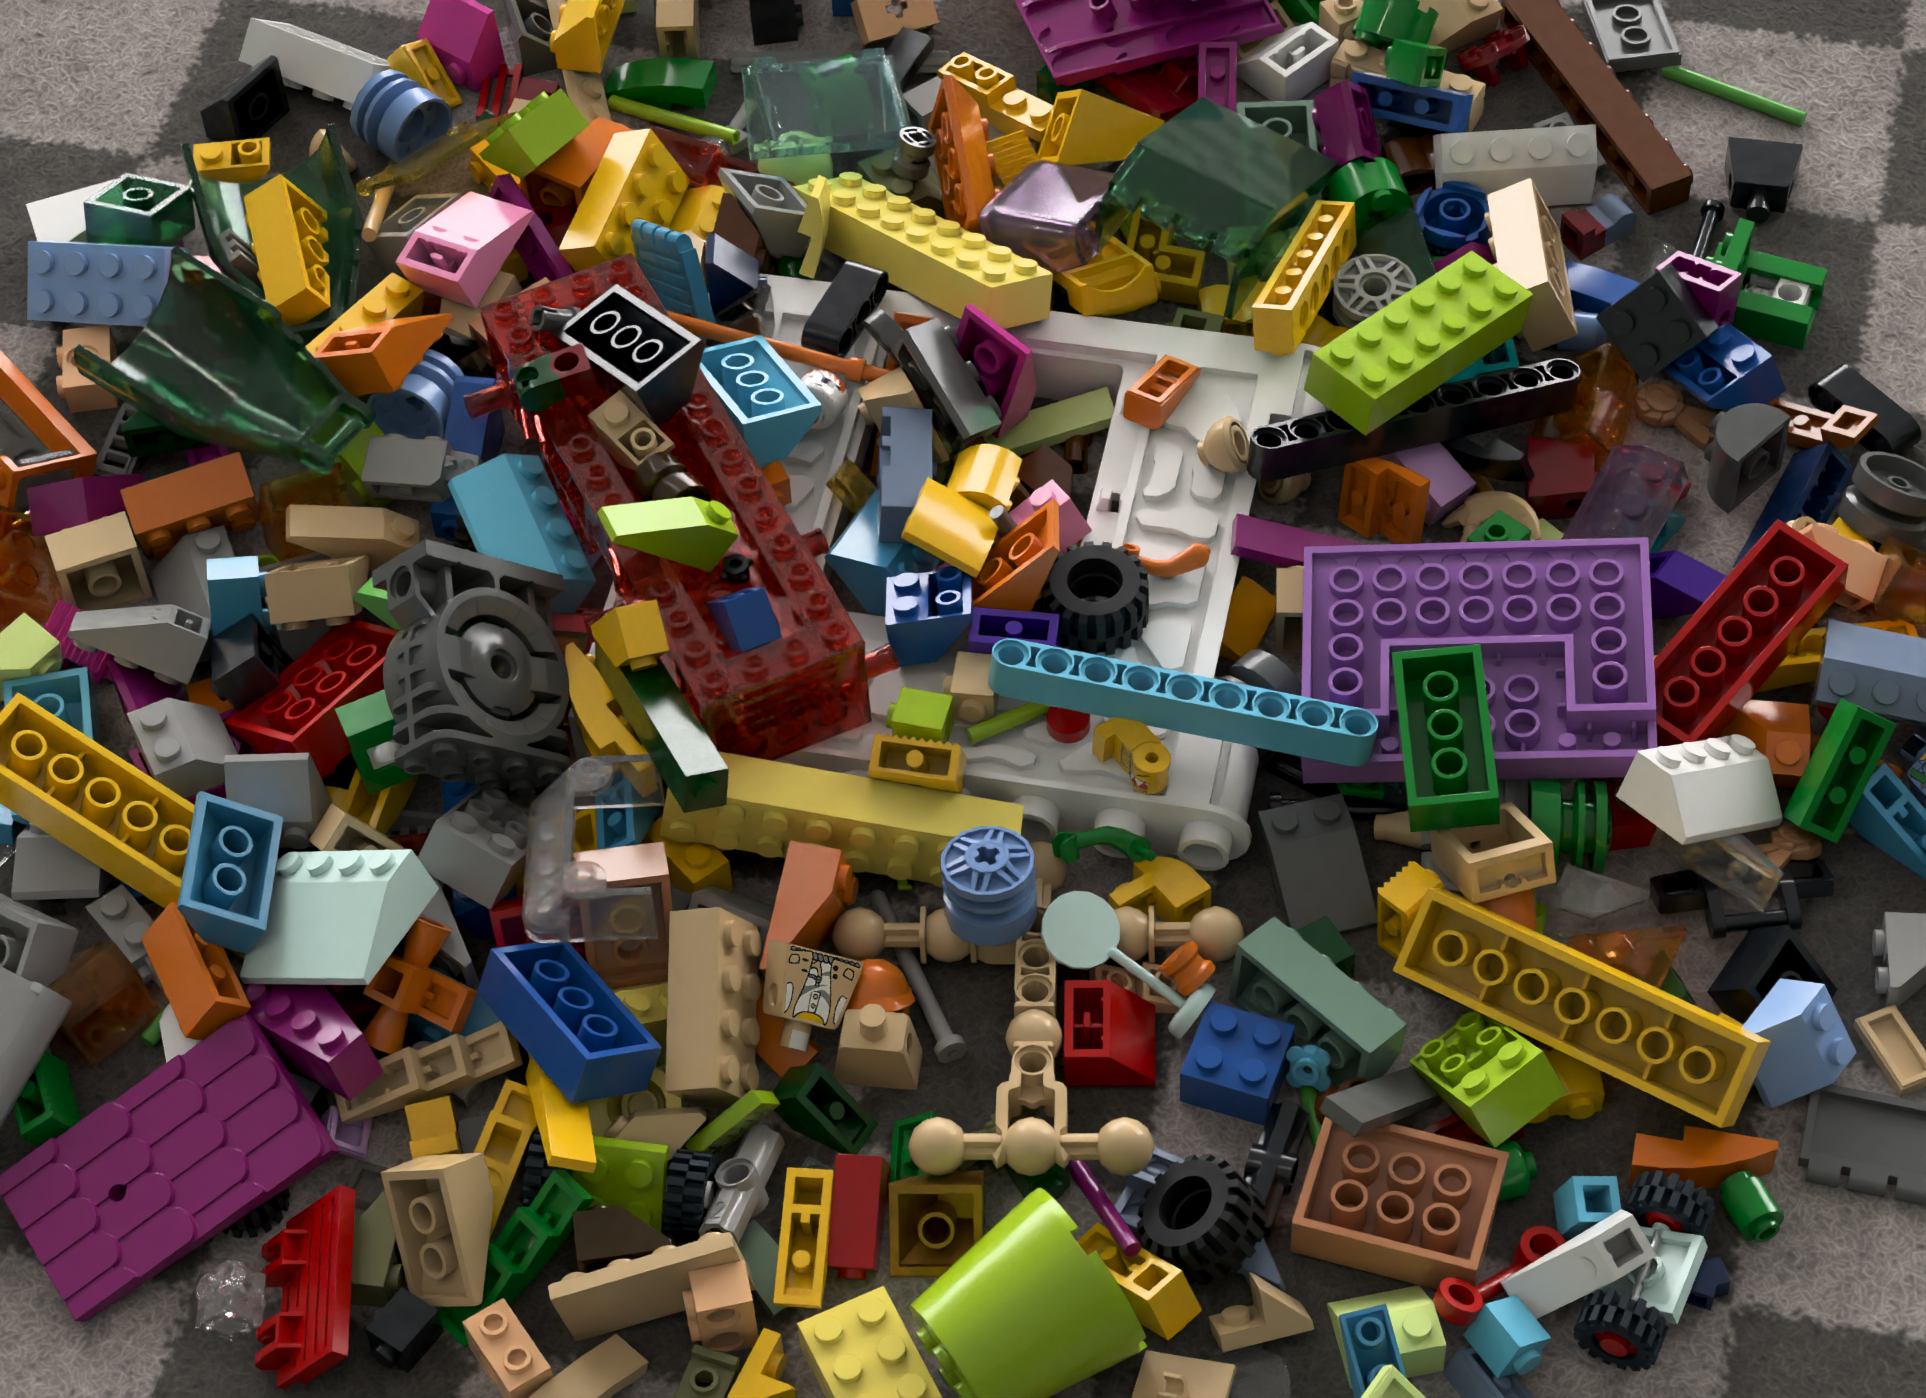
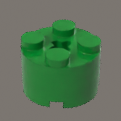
M1364 0L1352 33L1358 41L1386 51L1389 46H1393L1394 39L1428 44L1439 13L1430 6L1427 13L1418 9L1420 4L1418 0Z
M1374 157L1376 162L1364 163L1362 159H1358L1341 167L1330 178L1328 196L1326 195V201L1355 202L1357 245L1363 246L1367 251L1381 248L1385 241L1399 234L1415 220L1413 202L1397 167L1390 160L1382 157Z

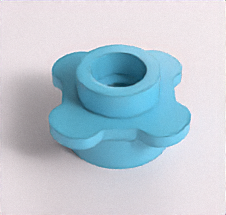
M1316 1045L1292 1046L1286 1053V1058L1290 1062V1071L1286 1076L1288 1083L1295 1088L1305 1085L1314 1086L1319 1091L1327 1089L1331 1084V1078L1327 1075L1331 1061L1329 1053ZM1305 1066H1309L1312 1071H1307Z

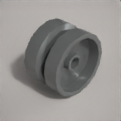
M1882 451L1867 452L1861 455L1852 476L1854 484L1846 488L1838 506L1837 512L1841 519L1854 531L1886 546L1910 549L1922 545L1926 537V468L1910 459Z

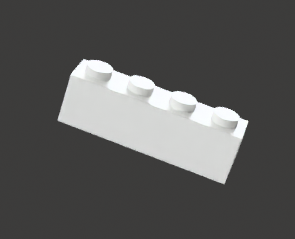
M256 18L250 19L238 60L254 66L273 55L278 58L284 85L303 90V87L307 86L313 89V96L333 102L335 97L344 100L343 107L349 110L352 109L359 91L368 80L379 72L392 69L388 60L288 23Z
M1596 124L1433 135L1436 189L1443 188V182H1467L1481 188L1486 193L1485 199L1488 201V194L1532 178L1546 206L1589 204L1592 202L1598 164Z
M1739 734L1637 751L1616 797L1682 845L1779 826L1783 819L1769 759L1755 749L1756 745L1753 741Z

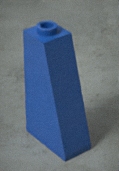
M456 376L444 439L450 443L455 451L478 455L483 463L499 456L505 434L496 379ZM453 496L444 502H432L430 514L435 537L455 541L456 538L453 537V532L457 529L458 524H455L456 517H460V512Z

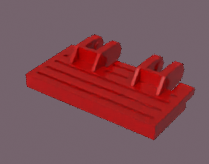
M341 1184L286 1222V1229L262 1245L261 1258L271 1263L260 1271V1283L265 1288L282 1287L281 1312H278L257 1328L256 1340L268 1345L255 1354L254 1366L260 1369V1371L278 1370L277 1388L283 1390L296 1382L305 1385L348 1357L356 1190Z

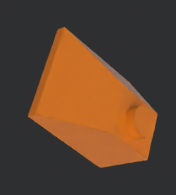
M1749 699L1718 735V738L1731 736L1732 734L1747 737L1755 743V749L1769 759L1775 787L1796 788L1810 760L1811 727L1809 704Z

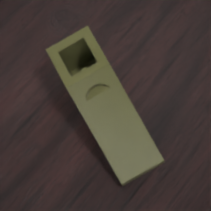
M385 1190L354 1223L350 1304L383 1308L394 1296V1292H398L404 1286L405 1273Z

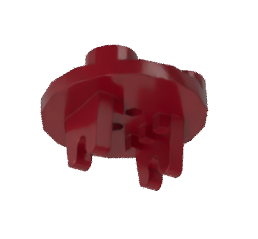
M1524 24L1516 26L1507 32L1502 28L1486 35L1483 38L1485 44L1477 48L1476 45H1472L1456 53L1462 70L1473 69L1480 82L1486 83V88L1490 85L1494 87L1500 83L1495 65L1499 64L1498 59L1504 57L1509 67L1514 71L1518 68L1522 70L1528 66L1522 46L1530 40V36Z

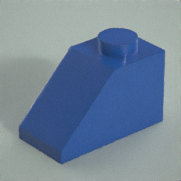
M765 587L745 588L706 602L711 616L732 652L745 651L748 658L772 650L770 642L782 638Z

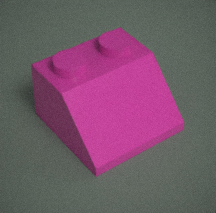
M430 0L417 34V40L428 39L447 75L453 82L459 85L462 84L477 92L481 89L483 79L489 74H492L493 79L499 73L500 65L506 64L494 10L474 0Z

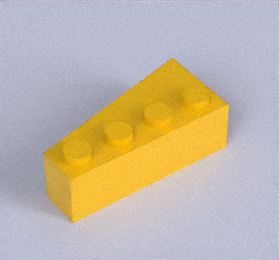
M279 174L243 197L247 212L245 221L251 230L253 239L251 248L259 266L257 276L265 293L264 307L272 319L280 320L294 330L331 307L330 277L323 268L329 264V254L322 247V244L328 241V231L321 225L328 218L326 210L283 175Z

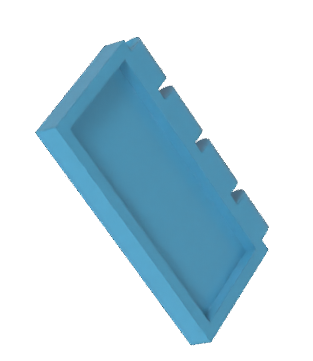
M635 219L631 223L633 234L631 239L649 305L660 313L662 310L716 324L696 248H693L691 238L686 234L642 219Z

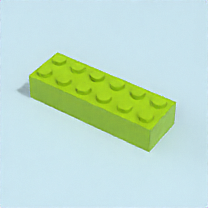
M1470 251L1314 352L1304 391L1366 436L1521 332L1527 318L1533 293L1494 267L1484 258Z

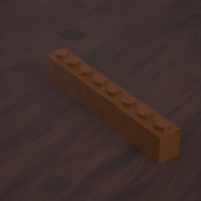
M1502 0L1501 25L1508 31L1524 24L1530 36V40L1522 46L1526 57L1578 125L1596 124V141L1599 152L1647 215L1689 201L1690 189L1693 184L1691 168L1676 155L1670 141L1667 138H1663L1658 132L1652 118L1648 114H1644L1631 91L1625 89L1618 81L1613 68L1606 65L1600 58L1594 44L1588 42L1582 35L1576 21L1573 18H1569L1561 8L1559 0Z

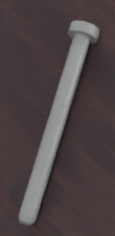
M879 889L872 891L869 901L874 911L883 918L885 923H899L885 892ZM892 947L936 1038L937 1043L934 1046V1052L939 1062L949 1063L960 1059L967 1051L964 1039L961 1035L953 1034L912 948Z

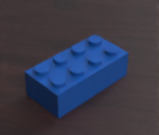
M566 938L491 949L477 993L571 1104L647 1090L662 1047Z

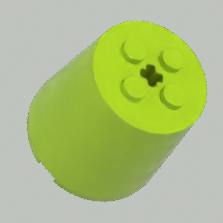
M1037 1188L1028 1194L909 1305L911 1314L919 1327V1330L915 1332L918 1340L930 1356L934 1355L940 1364V1367L937 1368L938 1373L953 1393L956 1391L959 1398H1049L1147 1348L1146 1343L1143 1341L1146 1338L1144 1330L1117 1281L1096 1250L1087 1256L1072 1235L1079 1230L1078 1226L1060 1204L1042 1188Z

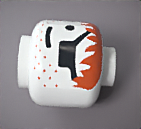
M815 369L807 372L800 380L822 404V413L809 429L823 430L829 428L845 409L848 395L843 382L835 374L826 370Z

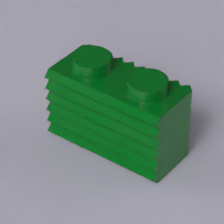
M47 1051L44 1052L12 1107L20 1139L25 1138L26 1142L30 1141L31 1145L36 1144L37 1148L50 1138L56 1139L80 1122L82 1116L78 1113L80 1107L76 1106L78 1100L74 1098L76 1094L72 1091L74 1086L70 1084L72 1078L68 1077L70 1073L66 1069L68 1064Z

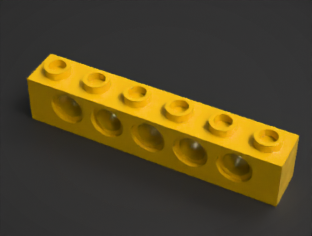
M1316 200L1252 306L1255 351L1269 352L1275 356L1295 353L1331 291L1339 268L1348 261L1357 245L1355 202Z

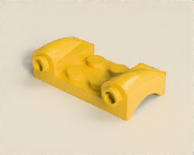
M1093 221L1085 223L1074 238L1060 246L1042 247L1029 240L1021 242L1023 258L1035 260L1038 266L1052 272L1053 280L1067 290L1069 305L1083 316H1115L1131 313L1157 302L1158 295L1161 294L1160 279L1154 271L1153 264Z

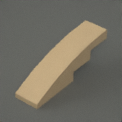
M500 1021L466 1037L455 1033L422 1049L416 1050L408 1046L379 1059L378 1062L384 1072L355 1098L349 1101L335 1093L341 1122L348 1124L400 1110L406 1105L444 1096L523 1065L517 1039Z
M614 1334L582 1355L528 1398H611L615 1393L640 1379L646 1373L649 1362L618 1334Z

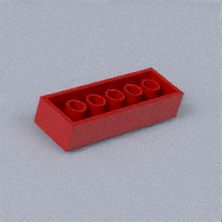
M1777 519L1654 659L1657 748L1717 738L1845 590L1849 565Z

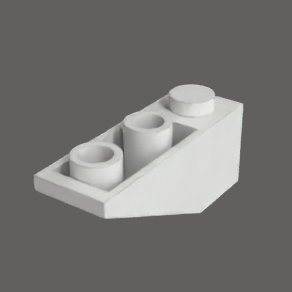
M1620 1209L1500 1283L1508 1297L1517 1295L1533 1316L1538 1319L1618 1280L1657 1255L1633 1214Z

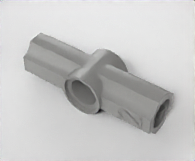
M752 1125L749 1132L745 1133L734 1158L725 1161L719 1166L715 1174L719 1189L698 1231L700 1237L710 1232H731L736 1244H739L750 1218L758 1215L768 1205L769 1197L765 1186L785 1145L780 1133L771 1130L767 1125Z

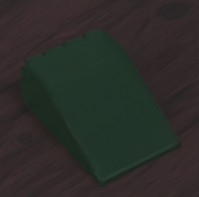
M1201 97L1137 142L1111 177L1108 190L1099 202L1091 251L1100 254L1129 213H1135L1138 207L1142 208L1139 215L1140 218L1167 231L1176 224L1178 226L1175 230V235L1203 249L1211 241L1213 244L1210 252L1236 264L1224 313L1225 317L1232 320L1328 184L1330 178L1335 174L1339 162L1222 105Z

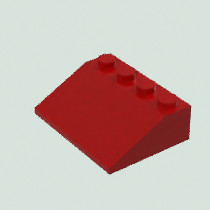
M351 619V623L336 625L279 674L280 685L240 711H236L224 722L225 726L263 754L310 753L321 778L324 779L330 776L335 771L336 765L351 753L350 744L341 727L335 709L384 690L383 665L386 651L393 637L400 630Z

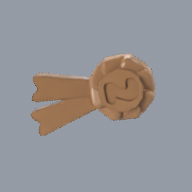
M1667 381L1646 382L1636 394L1633 402L1636 413L1641 420L1654 427L1673 425L1701 450H1704L1708 443L1714 441L1715 436L1709 432V426L1718 413L1684 404L1680 389L1674 388Z
M1781 825L1779 829L1769 831L1766 844L1738 846L1735 860L1743 862L1747 868L1755 866V874L1766 875L1770 879H1775L1791 860H1810L1820 856L1822 842L1819 835L1797 825Z

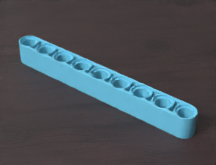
M1002 639L995 643L992 648L988 684L992 691L1004 697L1108 718L1119 717L1140 721L1148 726L1346 766L1358 767L1365 765L1372 756L1378 731V720L1374 714L1362 708L1020 639Z

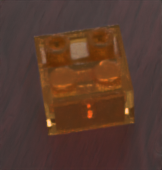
M97 942L68 963L66 972L47 986V988L73 1002L57 1033L90 1067L97 1064L150 1025L161 1011L115 942Z

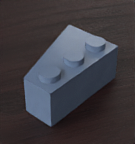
M882 406L876 477L878 542L912 544L901 538L905 523L915 507L919 492L927 478L929 477L934 481L937 479V462L932 461V409Z

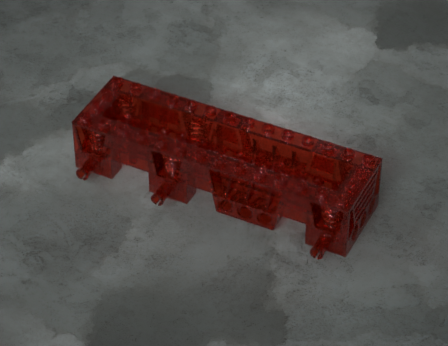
M632 253L479 307L489 344L496 384L463 395L466 410L470 418L474 420L479 416L505 407L506 410H510L526 439L536 435L547 475L590 555L601 551L610 567L618 606L583 618L591 641L595 643L590 626L614 608L657 599L670 650L662 655L660 659L719 752L773 761L872 722L867 680L892 670H898L899 662L896 653L889 643L865 653V641L814 558L822 554L825 555L829 551L824 533H822L820 528H816L814 531L800 535L700 366L690 402L679 410L671 420L664 422L658 428L674 443L675 448L670 452L684 464L688 473H692L710 492V501H718L730 511V519L739 533V537L711 572L614 543L607 534L597 514L601 507L643 502L632 489L631 482L635 471L622 467L605 449L588 418V415L612 397L611 395L599 388L600 397L585 401L583 394L555 402L550 408L539 412L528 411L521 405L513 381L515 371L521 365L533 361L535 358L562 350L553 333L533 331V326L530 325V315L536 305L558 309L572 306L583 310L615 284H618L671 319ZM688 312L685 316L691 317V314ZM741 554L746 558H752L754 565L749 567L750 580L748 583L733 585L727 581L722 582L720 580L719 574L724 572L723 558L725 556ZM765 587L782 638L748 652H732L711 616L706 602L717 599L711 596L716 591L725 590L731 594L745 588Z

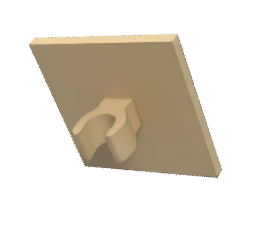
M1146 1350L1131 1398H1228L1237 1367L1234 1364Z

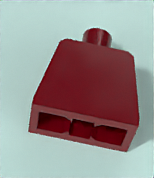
M1528 437L1526 458L1535 476L1531 481H1525V501L1532 507L1538 519L1552 520L1592 515L1595 494H1618V470H1594V449L1590 446Z

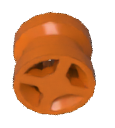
M1189 940L1181 945L1159 967V971L1165 977H1172L1177 983V991L1183 997L1200 987L1216 970V966L1211 960H1204L1198 954V946L1193 940Z

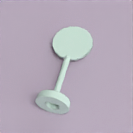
M1072 891L1060 895L1048 905L1041 920V937L1046 950L1057 962L1071 969L1088 970L1102 965L1109 958L1113 959L1179 1007L1168 1026L1169 1032L1178 1040L1188 1031L1216 991L1213 986L1204 982L1185 999L1118 950L1120 923L1115 910L1105 899L1091 892Z

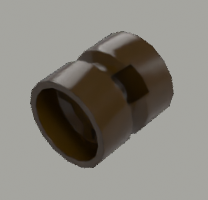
M657 452L647 457L633 474L632 489L643 502L690 496L708 502L711 500L710 492L692 473H688L684 464L671 452Z

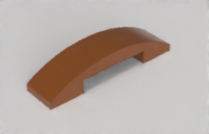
M1779 397L1766 404L1776 407L1791 416L1786 443L1804 448H1811L1828 441L1836 449L1856 445L1879 421L1878 414L1843 405L1835 414L1780 400Z

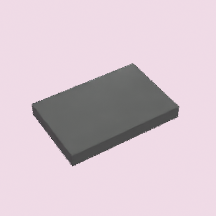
M1582 0L1581 7L1600 58L1606 65L1611 66L1615 73L1681 65L1682 54L1660 0Z

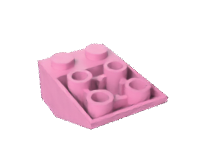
M470 191L416 229L397 258L396 264L409 282L424 289L425 292L476 308L534 213L532 210Z

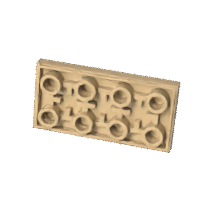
M710 1232L702 1235L698 1241L682 1246L666 1245L657 1248L651 1255L634 1260L617 1259L609 1263L606 1268L589 1273L573 1272L567 1274L561 1281L548 1285L549 1296L574 1340L579 1341L685 1311L682 1291L691 1290L688 1271L740 1260L745 1261L731 1232ZM745 1261L750 1289L753 1291L756 1290L754 1278Z

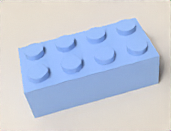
M28 241L27 320L159 328L178 327L170 265L183 262L185 258L189 257V248L64 241Z

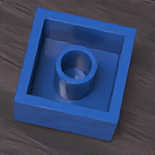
M1209 1001L1180 1072V1101L1265 1126L1272 1103H1276L1290 1066L1286 1053L1290 1047L1295 1046L1296 1026Z

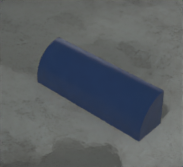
M1830 441L1793 454L1733 568L1737 566L1777 519L1786 523L1803 516H1809L1816 523H1827L1855 470Z

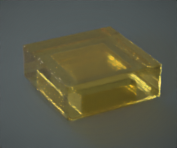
M849 458L839 465L826 482V486L853 513H856L865 505L877 488Z

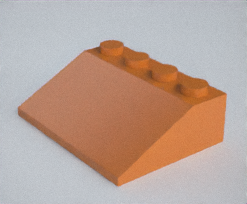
M951 74L943 75L928 128L937 138L933 156L945 220L958 222L961 228L971 233L982 234L986 237L987 241L995 245L1008 247L1009 236L1006 224H1000L998 213L1002 211L1001 192L999 188L994 189L992 177L995 176V159L992 153L987 154L985 141L989 140L987 119L981 118L979 105Z

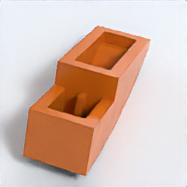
M1687 1125L1684 1128L1682 1141L1636 1133L1628 1187L1633 1186L1639 1174L1643 1176L1644 1172L1651 1171L1655 1175L1656 1170L1664 1171L1667 1177H1670L1671 1173L1679 1174V1180L1683 1182L1690 1179L1695 1182L1693 1186L1695 1189L1700 1187L1703 1189L1720 1187L1729 1176L1744 1170L1751 1171L1754 1177H1759L1773 1171L1779 1141Z

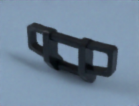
M1818 858L1791 860L1775 879H1770L1766 875L1755 874V866L1751 868L1739 866L1708 870L1706 866H1700L1650 878V897L1660 914L1704 909L1708 932L1712 939L1725 938L1727 933L1774 926L1789 925L1792 930H1799L1802 927V915L1798 899L1826 897L1834 894V877L1825 862ZM1793 878H1808V879H1795V880H1793ZM1767 881L1780 909L1725 915L1718 887ZM1693 888V891H1690V892H1683V893H1676V894H1667V893H1670V892H1675V891H1680V890H1685V889Z

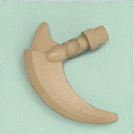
M1486 491L1468 496L1463 499L1464 504L1454 510L1442 522L1444 528H1452L1461 524L1464 529L1460 542H1466L1467 537L1499 509L1530 529L1533 540L1542 539L1539 519L1532 507L1521 497L1504 491Z

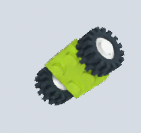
M537 1131L534 1134L532 1144H530L528 1149L529 1158H526L525 1162L527 1167L526 1174H523V1182H525V1186L522 1189L524 1207L531 1205L553 1170H565L594 1198L589 1207L595 1205L607 1207L621 1206L661 1234L665 1230L671 1233L699 1236L698 1231L716 1195L715 1188L718 1185L715 1179L718 1159L714 1153L677 1149L673 1155V1162L670 1163V1175L668 1176L669 1145L593 1136L597 1164L594 1173L548 1166L540 1132Z

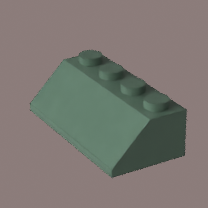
M1275 916L1237 943L1228 997L1230 1001L1241 1010L1295 1025V1046L1316 1045L1327 1051L1331 1057L1327 1075L1331 1078L1332 1086H1340L1343 1082L1357 1077L1371 1081L1387 1073L1401 1053L1407 1024L1402 1021L1401 1017L1394 1010L1386 1008L1370 995L1360 982L1353 981L1337 968L1328 956L1320 954L1304 941L1295 929L1287 927Z

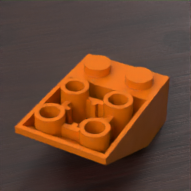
M451 313L389 319L332 333L311 357V360L333 397L349 395L359 397L364 394L381 392L383 394H390L397 391L403 385V380L413 367L421 363L425 352L434 342L442 337L443 330L453 319Z

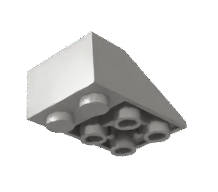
M173 604L82 611L75 613L67 637L74 639L73 644L84 651L98 653V650L114 655V660L120 665L131 669H138L139 666L154 671V676L165 683L178 685L180 681L188 685L208 639L211 619Z
M476 788L435 821L419 853L418 859L431 876L491 910L508 894L551 837L556 827L545 822V818L537 811L528 808L523 809L510 802L506 794L498 789L480 790Z

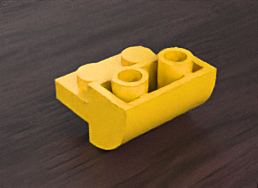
M978 444L970 446L958 454L947 488L989 511L994 506L1002 505L1008 512L1012 506V501L1009 500L1010 496L1020 482V478L1017 475L1023 459L1012 451L998 445Z

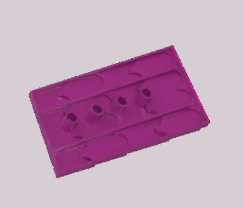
M1014 0L1058 86H1071L1114 72L1116 75H1120L1173 58L1185 59L1199 54V42H1237V46L1284 32L1268 0Z
M243 1015L239 1019L231 1020L182 1056L176 1055L116 1100L103 1104L56 1139L50 1138L0 1175V1194L4 1197V1201L19 1227L24 1231L25 1237L42 1266L46 1268L45 1271L61 1298L66 1302V1306L74 1320L86 1322L340 1153V1150L255 1018Z

